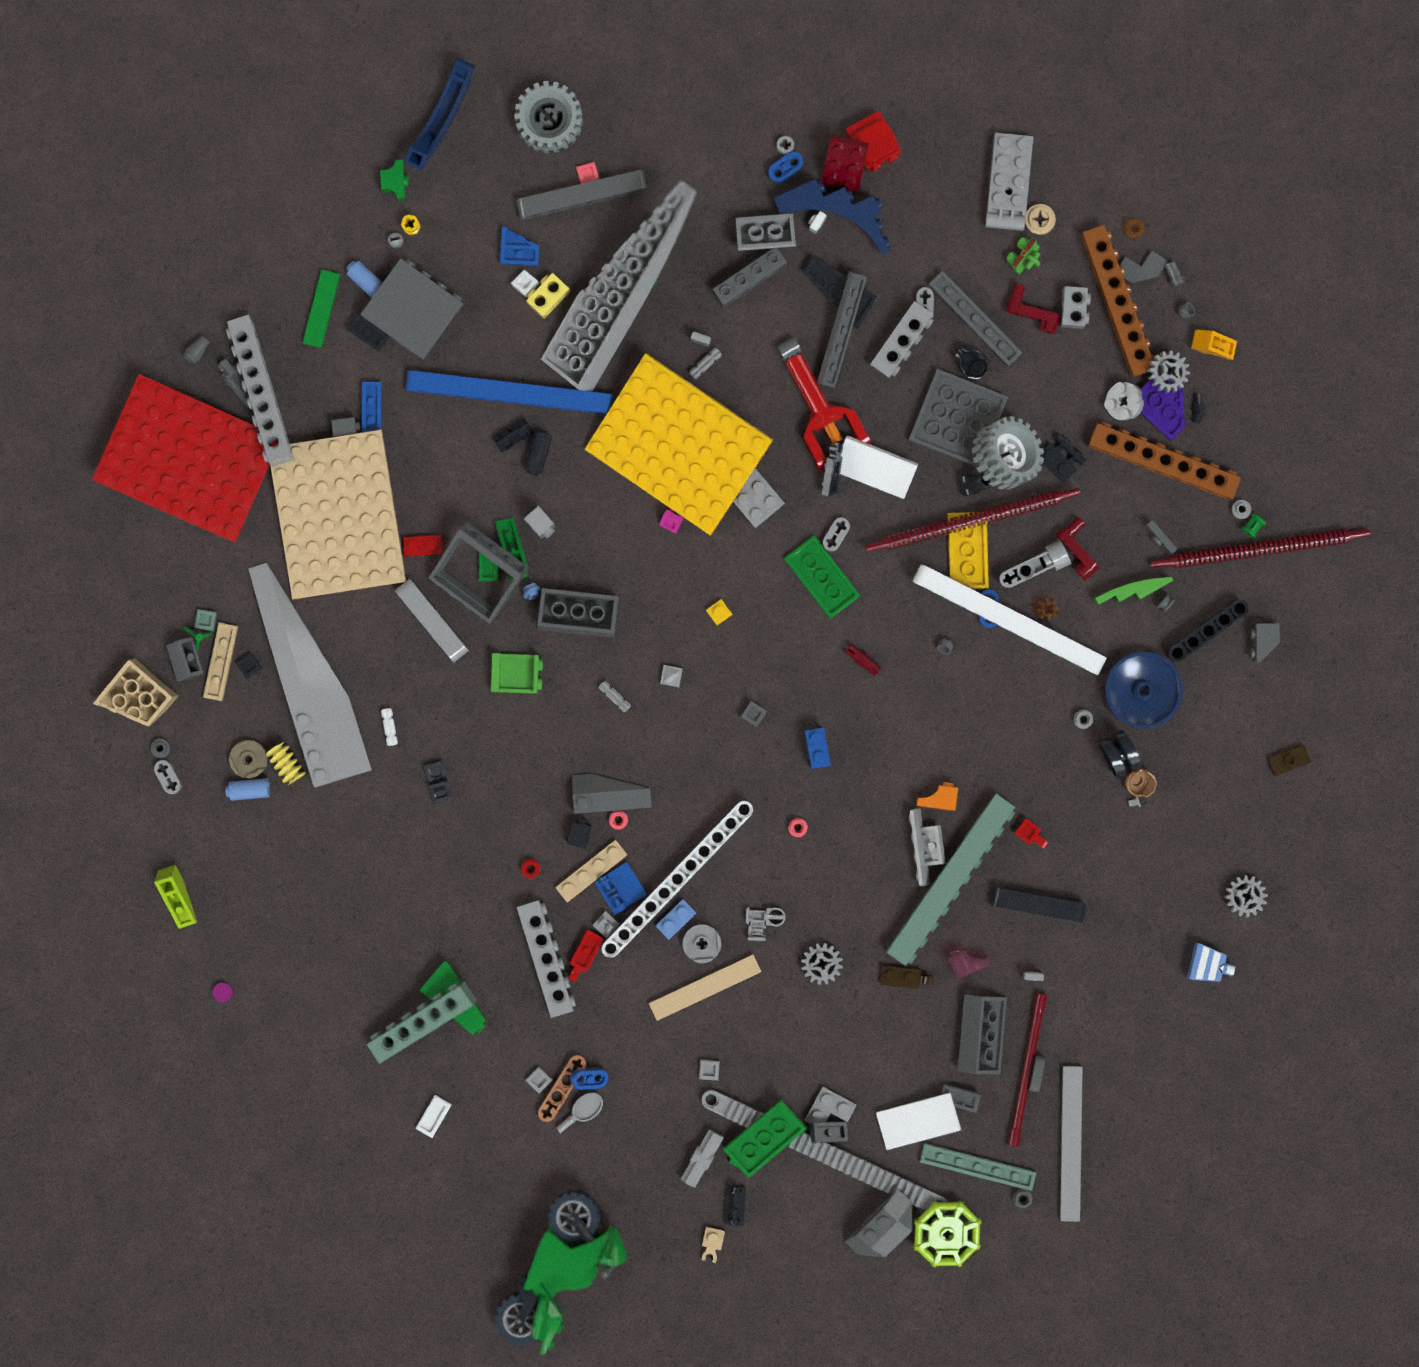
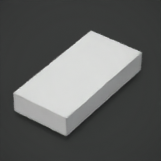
M435 1094L415 1129L433 1138L452 1104Z

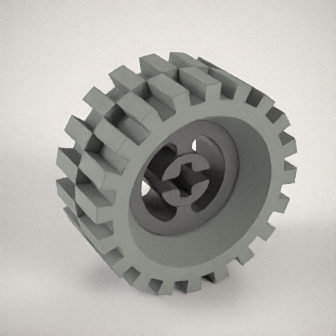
M543 81L544 85L540 86L538 83L533 84V89L530 90L528 87L525 90L526 94L524 96L520 95L518 98L519 104L515 106L516 114L514 116L519 135L529 147L530 145L533 146L534 150L538 152L539 149L543 150L544 153H549L550 150L557 153L560 148L565 150L570 142L573 144L576 141L575 137L579 136L581 132L580 128L583 120L579 100L576 99V95L573 92L569 91L568 87L565 85L561 87L558 82L549 84V81ZM546 106L554 107L553 109L545 108L544 111L547 116H552L553 122L556 125L558 123V115H563L560 126L551 131L544 130V128L552 129L554 126L550 120L546 121L545 115L542 112L540 113V122H535L538 111Z

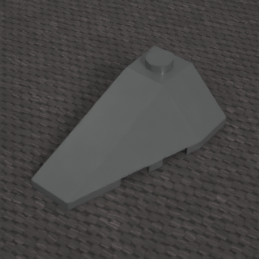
M595 774L572 775L574 814L652 808L650 788Z

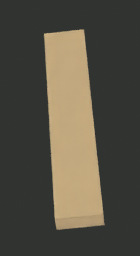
M752 954L650 1002L649 1005L658 1021L760 973L761 970Z

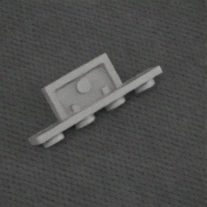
M912 809L909 814V822L912 825L913 833L911 834V840L915 848L914 861L917 864L916 879L919 882V886L930 885L928 866L945 864L941 825L923 827L921 809Z

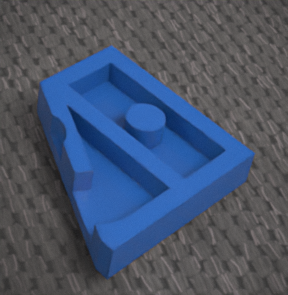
M502 227L500 264L539 266L540 247L519 234L517 235L510 231L508 228Z

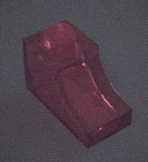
M960 948L950 951V956L947 957L956 979L992 964L989 956L982 958L972 957L965 950H960Z

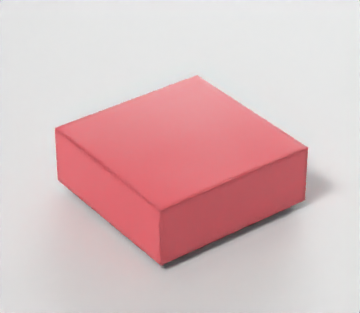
M595 162L576 167L581 184L599 180Z

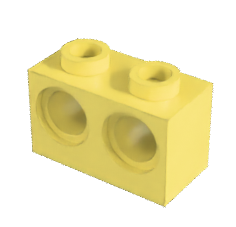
M553 273L550 276L546 275L540 282L541 286L537 290L534 288L527 295V304L543 319L570 292V289ZM551 284H557L559 289L556 292H550L548 287ZM537 298H544L546 300L545 304L537 306L535 304Z

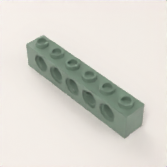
M465 981L461 984L454 983L447 988L449 991L445 994L442 992L438 993L432 998L433 1001L431 1003H422L416 1008L418 1011L412 1014L411 1011L401 1017L402 1021L399 1023L392 1022L385 1027L387 1030L383 1033L378 1031L373 1034L367 1046L378 1063H382L473 1006L477 999ZM448 998L454 999L456 1005H451ZM433 1008H437L440 1011V1015H436L433 1012ZM418 1017L424 1020V1025L417 1021ZM402 1027L407 1028L409 1034L403 1033ZM386 1037L392 1038L394 1043L390 1044Z

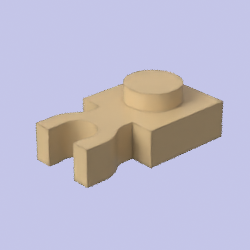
M706 1226L702 1246L707 1247V1249L703 1252L701 1260L705 1261L706 1255L712 1254V1262L716 1263L717 1255L715 1251L722 1248L725 1230Z

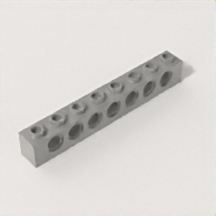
M249 315L227 321L229 328L226 329L229 340L232 339L234 344L231 346L234 357H238L239 361L236 366L239 374H243L244 380L241 381L245 392L248 391L250 397L247 398V403L250 410L253 409L255 414L252 416L255 427L258 426L260 433L257 436L260 444H264L265 451H262L264 459L272 467L293 461V453L253 320ZM242 336H247L244 342H239ZM252 353L250 359H244L246 354ZM252 371H258L256 376L250 377ZM258 388H263L260 394H255ZM262 406H268L265 412H260ZM268 423H273L271 429H265ZM273 441H279L276 447H270Z

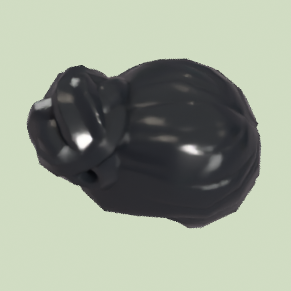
M963 345L956 349L955 359L968 379L978 380L987 374L990 362L986 355L973 350L968 345Z

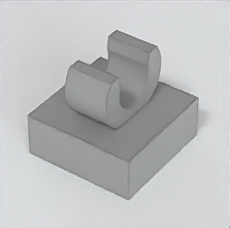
M607 911L593 924L606 938L619 925Z

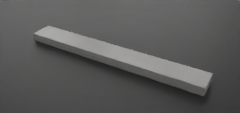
M1062 1066L1060 1221L1080 1222L1082 1066Z

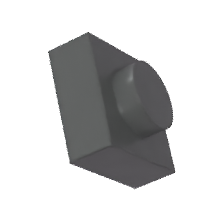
M751 701L741 718L757 727L767 711Z

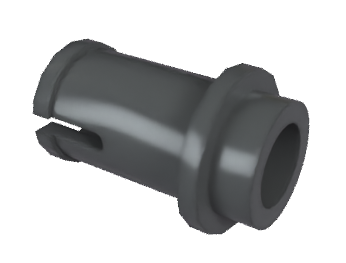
M1176 261L1164 266L1171 279V285L1173 284L1174 287H1177L1184 283L1183 279L1185 277L1181 275Z

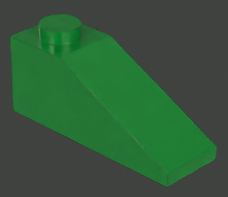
M514 518L495 521L500 546L527 566ZM526 572L523 578L528 577V572ZM507 573L509 581L513 580L514 577Z

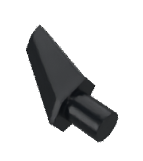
M1195 393L1193 412L1196 414L1193 422L1200 424L1202 417L1207 416L1202 396Z

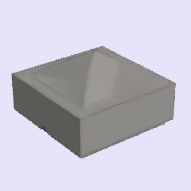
M664 665L660 684L679 687L683 668Z

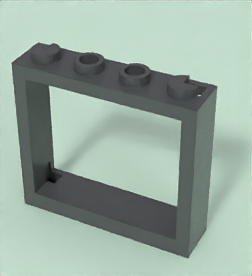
M466 522L453 538L429 576V579L490 624L498 616L529 567L473 525ZM462 540L514 577L495 608L444 571V568Z

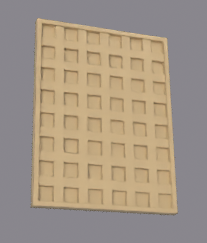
M382 430L290 444L294 460L274 467L271 466L292 599L406 582Z

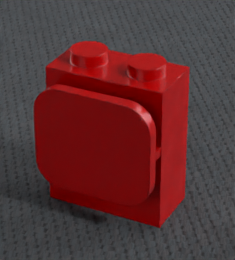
M880 111L845 129L848 139L869 143L864 165L866 172L870 170L875 172L882 168L881 164L887 161L892 163L899 159L898 155H900L901 149Z

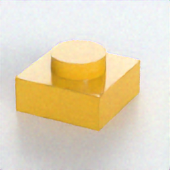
M722 599L706 610L717 626L733 615Z

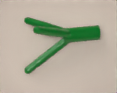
M187 626L183 627L195 637L196 652H198L200 641L203 638L212 636V632L201 635L196 634Z

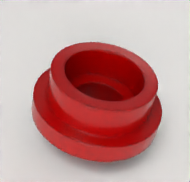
M528 859L523 862L521 872L526 878H535L540 872V865L536 860ZM529 865L534 866L533 872H528L527 867Z

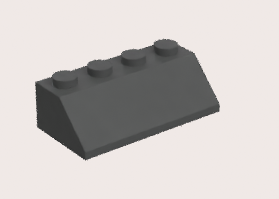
M964 994L958 1060L959 1072L1000 1074L1007 997Z

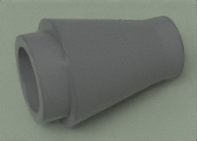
M200 336L195 342L184 349L183 357L195 365L196 362L200 361L210 342L203 336Z

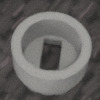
M398 232L391 233L388 237V243L391 247L399 248L402 246L404 241L402 235ZM400 237V240H390L392 238Z

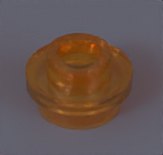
M1132 219L1127 222L1125 232L1130 238H1139L1144 232V225L1140 220ZM1136 226L1138 231L1132 232L1131 227Z

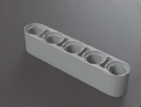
M410 578L395 590L454 663L469 651Z

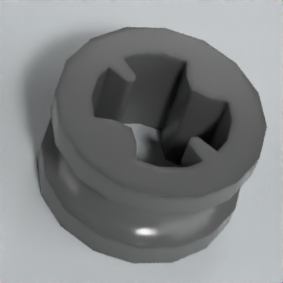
M1167 594L1157 607L1162 608V612L1165 613L1175 602V599H1170V595Z

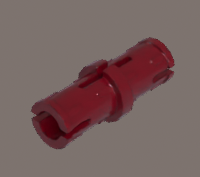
M851 644L845 654L858 663L859 667L862 666L874 677L882 669V667L869 658L870 655L864 654L854 644Z

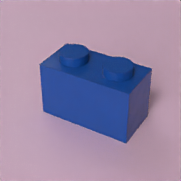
M824 728L804 731L811 769L831 766Z

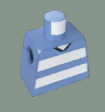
M1195 942L1187 978L1220 982L1222 974L1233 976L1235 965L1225 963L1227 955Z

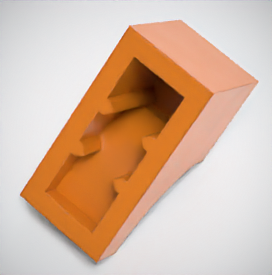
M943 782L942 786L938 785L937 790L932 795L925 798H917L916 806L955 811L958 788L954 787V783Z

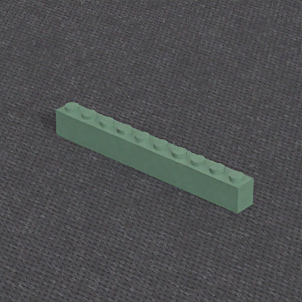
M993 795L886 950L888 954L905 966L907 963L911 964L917 956L915 954L918 947L922 948L928 940L926 936L929 931L934 932L939 924L937 920L940 915L944 917L950 907L947 905L949 902L956 900L961 892L958 889L962 884L966 885L972 876L969 873L973 868L977 869L981 864L982 859L980 857L984 852L988 853L993 846L992 840L994 837L1001 835L1004 830L1002 826L1005 821L1009 822L1014 816L1015 812L1013 810L1015 806L999 795Z

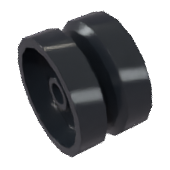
M1124 730L1113 734L1114 743L1108 737L1098 742L1107 765L1117 779L1127 774L1126 766L1131 771L1142 767L1136 748Z

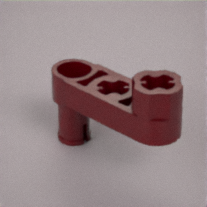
M1014 284L1011 299L1008 300L1005 312L1040 321V331L1056 334L1060 315L1023 305L1021 302L1026 287Z
M1077 517L1066 528L1063 527L1056 534V537L1080 562L1074 570L1080 578L1086 581L1100 568L1074 540V536L1086 526L1083 520Z

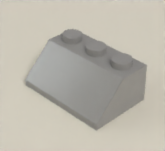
M793 214L736 218L738 251L796 246Z

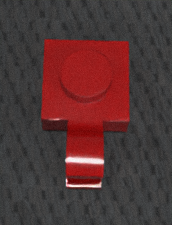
M1027 818L1014 833L1028 845L1034 841L1044 849L1049 843L1038 835L1041 829Z

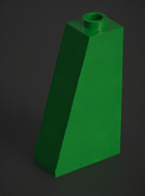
M445 960L420 991L432 1000L440 992L443 994L449 991L447 988L454 983L461 984L463 982L450 962ZM448 998L451 1005H456L454 999ZM475 1003L453 1019L474 1035L475 1032L480 1033L486 1026L484 1022L487 1018L477 1003Z

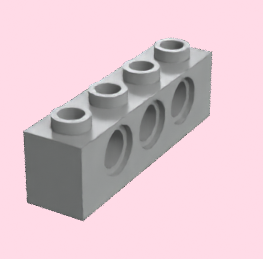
M914 301L870 365L888 378L891 375L895 377L901 369L898 365L902 359L906 361L912 353L909 350L911 346L919 343L923 337L921 335L923 329L926 328L928 330L933 323V313ZM917 320L920 323L919 329L911 330L909 328L910 321ZM900 336L908 337L909 343L906 346L898 344ZM891 351L896 352L898 355V359L895 362H890L887 359V354Z

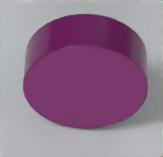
M225 982L217 984L213 989V996L219 1002H226L233 995L231 985Z

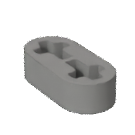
M921 288L917 292L916 302L933 313L934 294L929 288ZM924 291L927 292V295H930V298H927L926 304H923V298H920Z
M838 518L833 522L824 537V549L833 552L839 548L850 528L847 519ZM843 521L846 530L842 529L839 534L835 533L838 529L836 523ZM834 535L837 536L835 540L837 545L831 548L827 547L828 543L826 540H831Z
M166 760L158 761L154 766V772L163 789L168 794L178 793L182 788V784L172 764ZM161 764L163 766H168V768L166 769L168 776H166L164 772H159ZM168 778H170L172 782L177 783V785L175 786V791L173 789H168V786L170 785Z

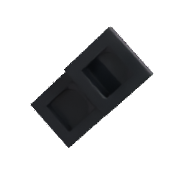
M442 759L423 764L433 802L438 803L452 799Z

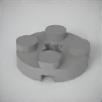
M1118 382L1108 391L1104 406L1109 414L1117 420L1134 419L1141 413L1144 406V400H1142L1141 395L1142 391L1133 383ZM1127 397L1126 401L1128 404L1122 406V398Z
M705 924L695 925L686 932L683 939V949L685 954L693 961L707 963L718 955L721 949V938L714 928ZM700 938H703L704 941L708 942V945H705L704 949H701L700 946L696 945V942H699Z

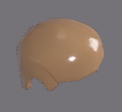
M1138 768L1128 773L1125 785L1127 791L1135 797H1149L1155 792L1157 782L1150 771Z

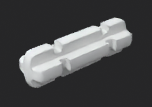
M382 709L381 714L384 718L383 725L385 735H387V745H396L398 742L397 737H395L394 720L391 717L393 716L392 709Z

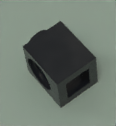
M578 819L577 822H572L568 845L587 848L592 826L588 825L589 821Z

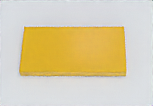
M974 512L948 513V521L950 522V518H953L955 521L954 517H958L960 520L959 516L963 515L964 518V514H968L969 517V513H973L974 516ZM986 520L985 525L981 523V526H977L976 524V527L973 528L971 524L970 529L966 526V530H963L961 527V531L958 532L956 528L955 533L951 530L952 534H948L950 578L970 589L989 588Z

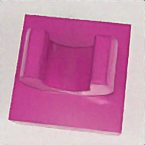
M670 508L669 511H665L659 525L676 534L683 518L680 514L679 516L674 514Z

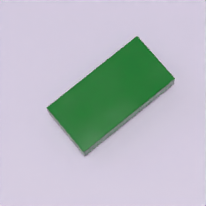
M479 552V581H498L499 566Z

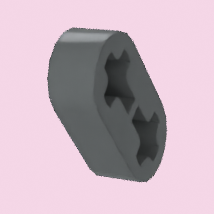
M1035 1055L1029 1091L1039 1093L1045 1065L1044 1056Z

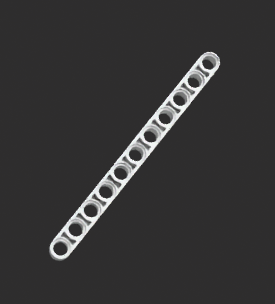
M923 564L920 565L913 579L914 583L979 616L981 615L985 619L1096 675L1100 673L1107 659Z
M739 802L605 941L602 946V952L605 956L611 958L618 955L751 816L753 808L749 802ZM747 804L750 811L747 815L739 813L740 805ZM728 818L736 820L735 828L728 829L725 822ZM713 833H722L723 840L720 843H715L712 840ZM701 846H707L710 849L708 856L703 857L699 854ZM688 860L696 862L697 866L694 870L686 868L685 863ZM678 873L683 876L681 884L673 883L672 876ZM663 887L670 891V895L667 898H662L659 895V890ZM652 901L656 904L654 912L646 910L645 905L647 902ZM636 915L643 918V923L640 926L632 923V918ZM622 929H626L630 933L629 938L626 940L619 937V931ZM613 943L616 946V952L608 953L605 949L606 945Z

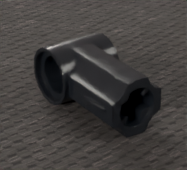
M983 472L960 477L963 497L979 494L980 491L990 488L991 480L985 481L982 478Z

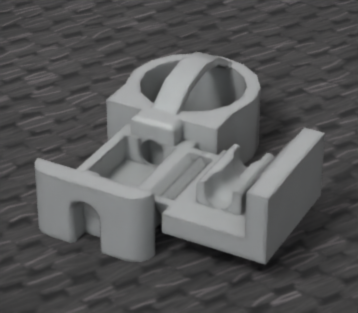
M748 907L746 909V923L749 925L748 940L765 941L766 938L763 935V928L766 929V926H764L765 922L766 925L775 927L782 925L786 918L784 911L778 907L766 908V911L749 910ZM773 910H779L783 915H769V913ZM769 919H783L782 922L777 924L769 921Z

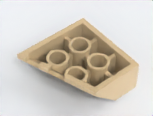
M130 659L93 704L150 726L167 711L178 695L137 659Z

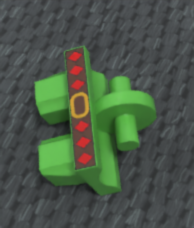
M1022 237L1017 244V247L1022 252L1019 255L1011 252L1006 258L1007 262L1019 275L1024 268L1030 270L1033 265L1039 267L1040 262L1037 259L1041 255L1037 252L1040 248L1037 240L1033 238L1029 240Z

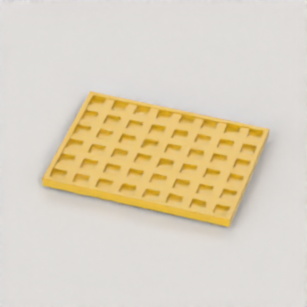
M646 353L585 450L701 530L712 535L773 439Z

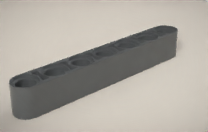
M637 170L516 200L520 220H527L648 190L644 170Z

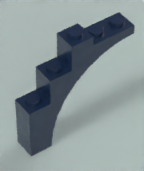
M817 178L774 197L780 214L808 209L826 210L840 214L865 230L875 242L881 255L890 251L891 243L887 236H883L881 231L884 229L880 218L876 219L875 217L882 213L880 209L883 208L879 197L875 198L872 195L853 204L854 196L851 190H847L846 187L824 196L825 187L822 181L818 182Z

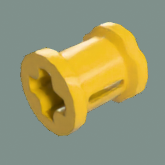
M411 215L403 217L401 225L404 231L409 235L416 234L420 229L417 218ZM409 221L413 223V228L408 227L407 223Z

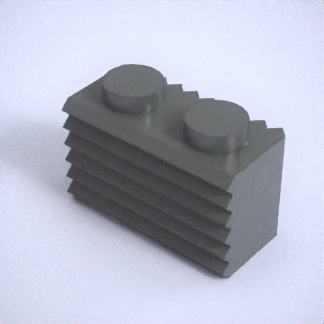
M192 637L166 645L177 682L192 679L203 674L204 671L200 667V660L198 659L197 649H195Z

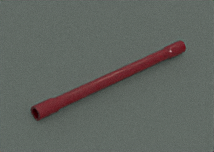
M1036 993L1033 1018L1020 1086L1007 1145L1019 1147L1035 1053L1048 996Z

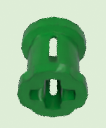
M1252 513L1251 519L1245 526L1241 527V530L1249 537L1255 539L1256 533L1262 526H1265L1266 522L1258 515Z

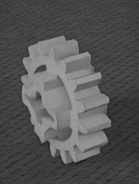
M1171 350L1167 354L1163 351L1160 353V356H1154L1155 361L1149 362L1152 368L1147 369V372L1152 373V375L1148 379L1154 380L1152 386L1158 385V391L1164 389L1165 393L1170 392V390L1175 392L1177 387L1181 389L1184 387L1183 383L1188 382L1185 376L1190 374L1189 371H1186L1189 364L1183 363L1186 358L1180 359V353L1173 355ZM1165 359H1169V360H1172V361H1174V362H1173V363H1169L1167 360L1165 361ZM1163 381H1169L1172 384H1166Z
M1243 875V880L1236 877V883L1230 881L1229 883L1232 887L1226 888L1229 895H1226L1225 898L1230 900L1226 905L1233 906L1232 912L1238 910V916H1242L1243 912L1245 917H1249L1250 912L1255 916L1257 915V909L1263 910L1261 904H1267L1263 900L1264 897L1268 896V894L1263 893L1266 887L1259 886L1262 882L1260 880L1254 882L1255 877L1253 876L1249 880L1247 875ZM1246 883L1244 888L1240 890L1236 889L1241 884ZM1254 888L1257 889L1258 896L1255 895ZM1248 892L1250 899L1245 900L1242 894ZM1234 896H1236L1239 901L1238 905L1235 903ZM1256 903L1252 908L1246 909L1249 904Z
M816 943L815 949L811 946L809 947L810 953L804 952L807 958L801 959V962L806 965L801 968L808 971L805 973V977L811 976V982L817 979L818 985L821 984V980L828 984V979L835 981V974L840 976L837 970L843 968V966L838 962H841L843 959L837 958L840 952H833L834 946H830L828 949L826 943L823 944V947ZM823 951L830 953L833 957H825ZM816 953L817 957L814 962L809 963L811 956ZM819 959H823L825 962H829L825 964L824 969H821L820 966H817V964L820 962ZM835 965L833 971L828 975L829 967ZM811 970H818L821 973V977L813 974Z

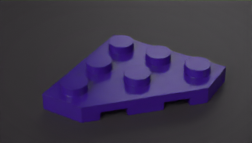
M1151 379L1141 389L1144 406L1140 414L1167 439L1172 441L1185 427L1183 388L1179 389L1177 387V391L1172 392L1170 390V392L1165 393L1164 389L1158 391V385L1152 386L1154 380ZM1163 381L1166 384H1172L1169 381Z

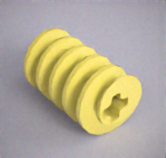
M283 743L269 750L266 756H273L270 763L277 762L274 769H281L278 775L285 776L282 782H289L291 784L304 776L306 772H298L302 766L294 765L297 762V758L291 760L290 758L294 753H287L289 745L283 747Z

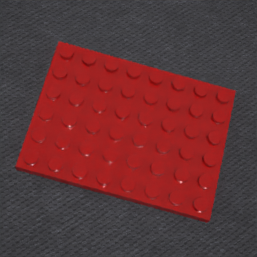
M139 374L92 480L225 539L236 542L270 463L264 459L262 451H265L264 444L259 442L257 434L260 431L258 427ZM273 441L270 447L277 446L279 441Z

